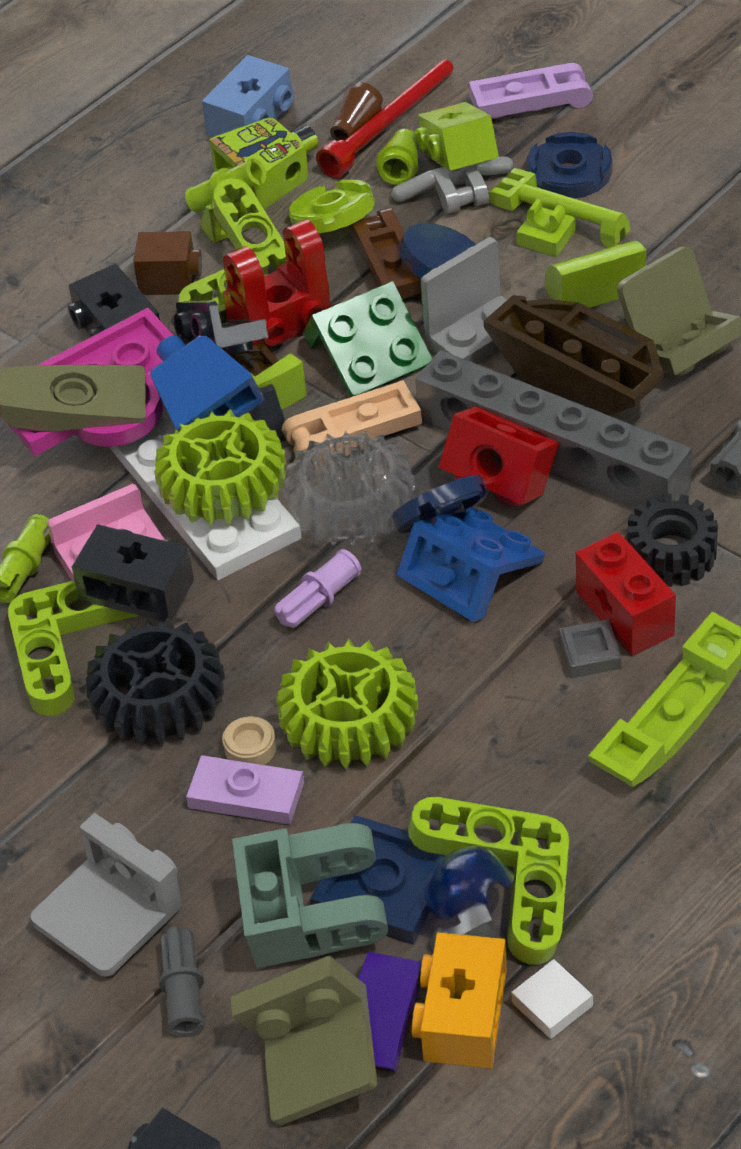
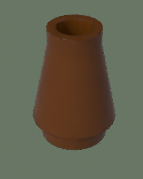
M358 82L354 86L347 88L335 122L330 129L331 136L336 141H345L382 110L381 104L383 103L380 92L372 85L364 82Z

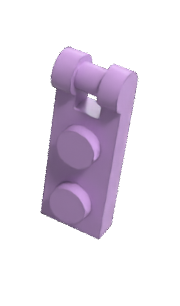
M567 63L469 82V95L473 106L491 115V118H500L505 115L526 111H539L544 108L569 103L572 107L582 108L590 104L593 99L592 90L585 81L586 78L582 67L577 63Z

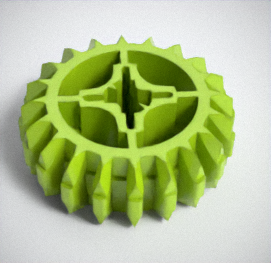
M231 409L224 416H216L211 411L207 418H197L189 425L180 424L181 428L179 431L175 427L174 434L164 435L162 447L156 449V469L154 470V475L165 504H170L175 515L186 514L191 523L203 517L209 527L216 519H224L230 526L234 517L241 516L249 521L251 510L265 511L268 500L278 499L279 487L284 485L286 477L284 466L286 465L285 451L281 447L276 431L269 430L265 420L254 422L249 412L238 418Z
M348 638L344 647L336 648L328 641L325 651L319 653L309 648L306 661L293 660L291 673L282 675L281 690L278 691L276 698L278 712H280L278 713L279 724L284 734H287V739L291 743L292 748H301V752L306 760L319 755L324 767L328 766L333 760H340L344 768L347 769L351 760L360 759L368 767L371 755L377 754L387 759L390 745L403 747L405 733L413 732L416 710H418L415 680L412 678V673L407 672L403 659H393V655L388 647L375 652L370 640L361 647H354Z

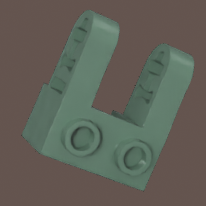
M348 823L289 835L287 828L232 839L244 936L256 968L370 945L380 941L387 935L388 925L384 903L375 896H354L304 906L301 885L360 872L369 868L375 862L376 854L373 836L369 827L357 823Z

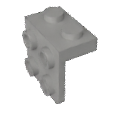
M93 813L79 827L87 860L32 911L31 920L35 929L97 974L106 977L113 975L183 906L177 880L178 870L173 861L159 850L151 852L138 843L134 835L122 824L114 823L112 825L96 813Z

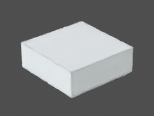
M554 959L511 992L512 1003L550 1039L593 1006V995Z

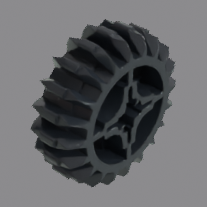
M148 618L143 628L134 629L127 624L123 636L109 633L108 646H96L95 659L87 662L85 691L87 699H89L91 712L95 715L96 720H100L106 733L116 731L122 742L134 735L141 747L149 738H156L162 746L167 736L176 735L181 740H184L186 729L190 727L201 731L202 723L204 722L203 717H215L216 703L222 702L225 673L223 664H220L219 652L215 649L213 643L208 642L203 631L193 633L187 622L177 628H174L169 618L161 626H154ZM181 670L189 671L192 674L191 678L182 675ZM120 685L128 688L129 692L127 695L118 691Z

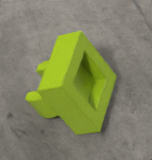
M536 199L527 211V219L517 230V245L557 257L576 232V217L566 215L561 205H557L554 210L543 208L542 200Z

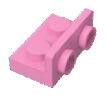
M135 484L128 485L49 519L47 522L54 553L72 581H74L71 566L97 524L116 529H126L136 534L164 540L144 510L140 490Z

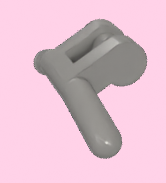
M504 156L452 171L444 167L429 170L395 186L391 191V196L396 202H404L435 187L445 214L460 211V206L473 203L475 207L489 203V194L481 175L507 174L513 169V161L509 157ZM461 184H466V187H462L459 189H455L454 187Z

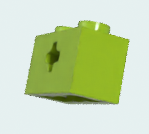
M467 102L418 115L420 128H416L415 135L420 152L422 154L426 153L427 157L449 171L499 158L492 118L488 113Z

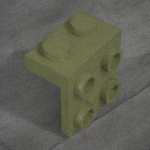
M680 246L621 280L617 286V293L628 327L654 340L660 365L664 373H667L669 376H680L692 371L695 363L708 355L725 351L729 348L731 341L741 336V316L712 311L694 251L690 247Z

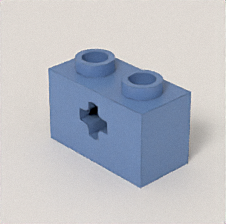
M247 55L202 100L206 134L215 137L266 118L277 119L284 111L289 109L293 102L294 91L291 87L289 68Z

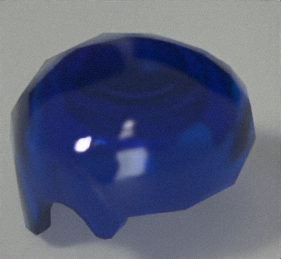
M468 846L453 850L440 861L429 877L425 888V900L428 909L437 919L449 921L462 910L467 902L488 903V888L495 883L500 884L504 888H509L513 884L514 874L496 854L487 848Z

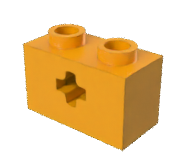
M437 932L433 955L424 954L421 966L420 985L421 989H427L425 1003L415 1004L412 1020V1037L421 1039L424 1062L493 1069L507 973L505 939Z

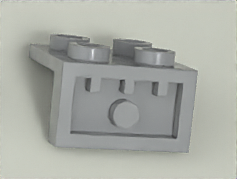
M488 237L441 266L434 268L421 278L425 345L435 354L442 350L478 364L499 351V348L484 329L483 321L507 301L500 295L498 241Z

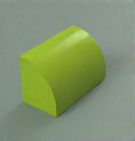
M634 240L550 265L545 272V289L553 300L579 302L589 308L619 299L617 293L619 282L646 266V249L640 242Z

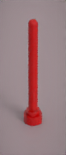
M449 60L440 61L345 141L333 140L322 147L316 154V161L321 171L333 179L343 176L352 168L355 154L452 74L454 69L452 62Z

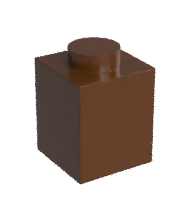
M191 231L138 232L133 264L137 286L143 295H179L183 288L194 283V276H201V250L193 248Z

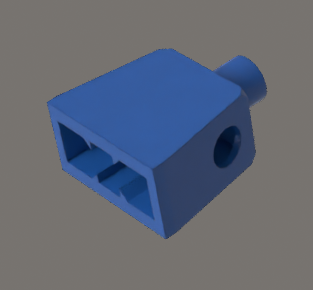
M172 335L162 340L158 345L156 353L163 362L152 369L150 376L178 431L181 428L180 424L189 425L197 418H207L211 411L216 416H224L231 409L234 415L239 418L265 401L250 372L207 336H199L185 345L179 336Z

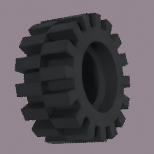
M663 494V502L658 503L655 496L647 499V508L642 504H638L634 508V515L630 514L628 518L627 541L660 578H664V582L668 587H672L673 579H679L681 586L689 585L690 575L699 581L704 577L705 570L710 572L713 568L717 555L718 524L717 520H714V513L710 508L704 511L703 502L696 499L690 505L689 496L680 494L679 501H672V494ZM666 535H677L689 541L678 545H667L655 539Z

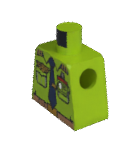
M266 118L209 139L214 172L222 168L230 170L252 158H256L262 163L266 171V181L264 184L251 189L264 210L307 180L309 174L306 154L317 149L319 146L317 136L310 126L306 125L290 133L274 118Z

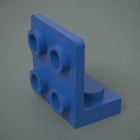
M467 508L462 512L450 515L440 514L435 518L414 522L397 576L469 620L477 621L485 618L499 575L540 564L543 562L545 552L531 545L532 541L528 536L517 531L506 530L492 522L493 517L487 512L476 508Z

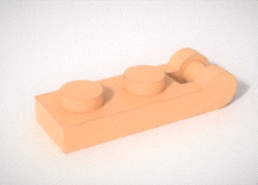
M404 380L294 415L284 422L282 432L287 442L295 445L293 452L299 464L303 467H312L322 461L325 455L422 424L421 409Z

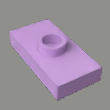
M201 755L186 795L187 805L190 809L291 825L304 785L303 771Z

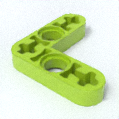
M229 178L218 183L214 189L212 210L235 249L237 250L244 246L251 248L260 262L264 276L268 275L267 272L270 265H273L278 270V266L286 263L284 241L252 189L246 182L240 179ZM229 195L233 200L240 199L239 212L242 217L238 221V210L232 202L224 204L225 196ZM248 228H257L265 234L266 240L260 244H251L243 238L242 232ZM224 269L183 288L179 294L178 302L215 300L218 304L220 320L227 319L223 291L226 290L224 287L226 285ZM213 290L216 291V296H217V297L214 298V299H212Z
M75 580L26 592L13 599L8 607V617L26 692L32 709L40 715L55 716L68 710L75 700V692L60 635L138 615L97 604H92L89 608L81 611L69 609V605L79 599ZM58 607L59 614L54 615L52 608ZM37 614V618L27 620L28 615ZM46 646L54 649L53 653L44 659L35 660L28 657L29 653L38 647ZM52 676L56 692L46 694L42 678Z
M427 797L420 800L413 808L408 826L409 838L412 843L419 849L429 853L514 867L507 933L508 948L513 956L527 964H542L549 961L555 954L562 934L569 835L565 826L555 818L535 813L442 797ZM429 819L439 821L440 830L429 829ZM458 823L465 824L462 836L457 835ZM482 825L492 826L500 831L503 839L496 843L484 842L476 836L474 829ZM514 832L520 833L518 845L511 844ZM536 838L546 839V845L549 849L539 848ZM529 880L544 881L550 886L553 894L547 898L534 897L526 891L524 883ZM532 917H541L538 931L541 942L530 940L528 929Z

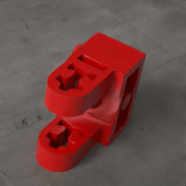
M308 219L284 228L283 239L286 263L278 266L277 271L266 276L263 274L257 256L248 246L237 249L223 257L227 290L223 291L227 320L265 319L268 338L254 340L253 345L264 343L268 348H271L303 333L312 315L331 307L323 243L317 229Z

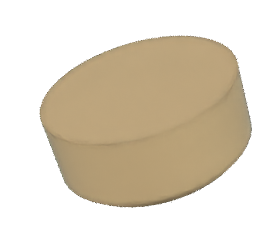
M254 716L239 718L230 723L223 733V747L228 760L265 765L275 755L276 739L274 729L269 722L262 718Z

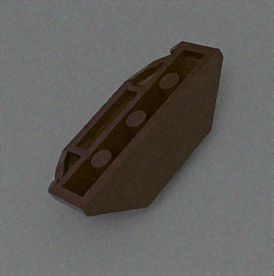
M512 295L483 321L484 329L521 381L608 416L635 407L664 379V371L660 365L654 340L579 302L553 299L527 301L525 296Z

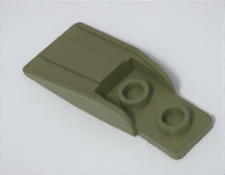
M139 365L5 367L0 370V412L3 420L10 426L44 432L141 423L146 417L145 368Z

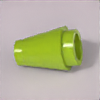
M408 129L398 130L378 154L376 166L380 176L386 182L399 185L414 178L417 174L418 144L413 131Z

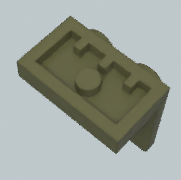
M331 956L324 957L231 996L232 1017L264 1040L270 1118L276 1124L284 1125L376 1087L377 1076L366 985Z

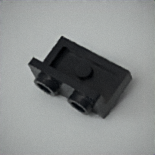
M215 300L176 303L177 314L174 315V328L177 336L181 338L185 345L199 336H207L221 349L226 351L227 354L252 350L254 349V340L268 338L265 319H228L221 321L218 304Z

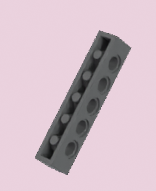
M442 350L434 356L415 378L417 404L421 409L422 421L448 432L454 414L477 406L559 442L550 473L636 507L638 504H642L647 508L648 498L655 496L658 503L663 502V494H672V501H679L680 494L686 495L690 490L692 448Z

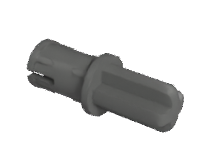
M172 926L161 937L164 973L160 975L159 987L166 994L167 1030L176 1037H190L200 1033L204 1028L199 989L204 984L203 973L197 969L193 932L189 928L180 929L178 926Z

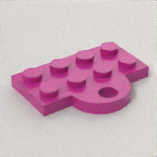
M146 308L37 365L143 366L145 368L146 417L143 422L53 432L20 429L10 425L9 427L34 457L74 435L86 443L101 447L122 446L144 437L157 425L163 412L162 399L150 376L152 369L163 362L157 355L156 350L162 340L173 334L149 308Z

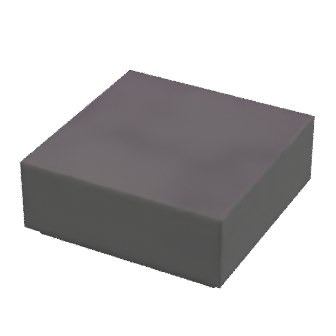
M609 619L559 628V641L571 678L621 669V654Z

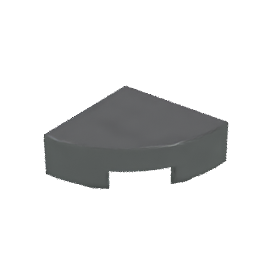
M479 902L458 913L461 921L460 924L446 930L439 927L429 941L433 953L437 932L488 937L492 919L485 904H480Z

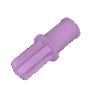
M341 549L316 572L305 573L302 577V583L277 603L274 608V614L279 619L280 624L285 628H295L320 606H330L334 601V595L361 574L362 568L359 561L351 552Z

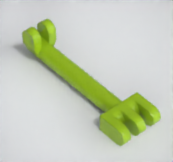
M518 168L510 171L507 174V178H503L497 184V187H493L488 192L489 202L493 206L509 211L515 210L522 202L533 204L536 199H541L542 207L554 210L557 205H561L566 215L601 225V242L607 248L617 246L620 243V239H624L630 233V223L624 213L537 188L535 173Z

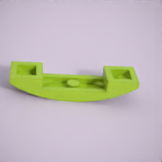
M711 612L682 646L683 659L628 723L622 719L618 720L588 755L589 762L632 787L643 782L661 768L701 726L741 669V627Z

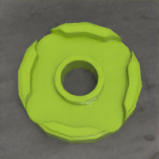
M340 180L336 182L337 189L329 191L326 190L325 186L315 187L303 193L292 202L289 207L291 223L293 225L308 219L315 226L318 233L330 232L349 226L372 211L375 199L368 183L360 180Z

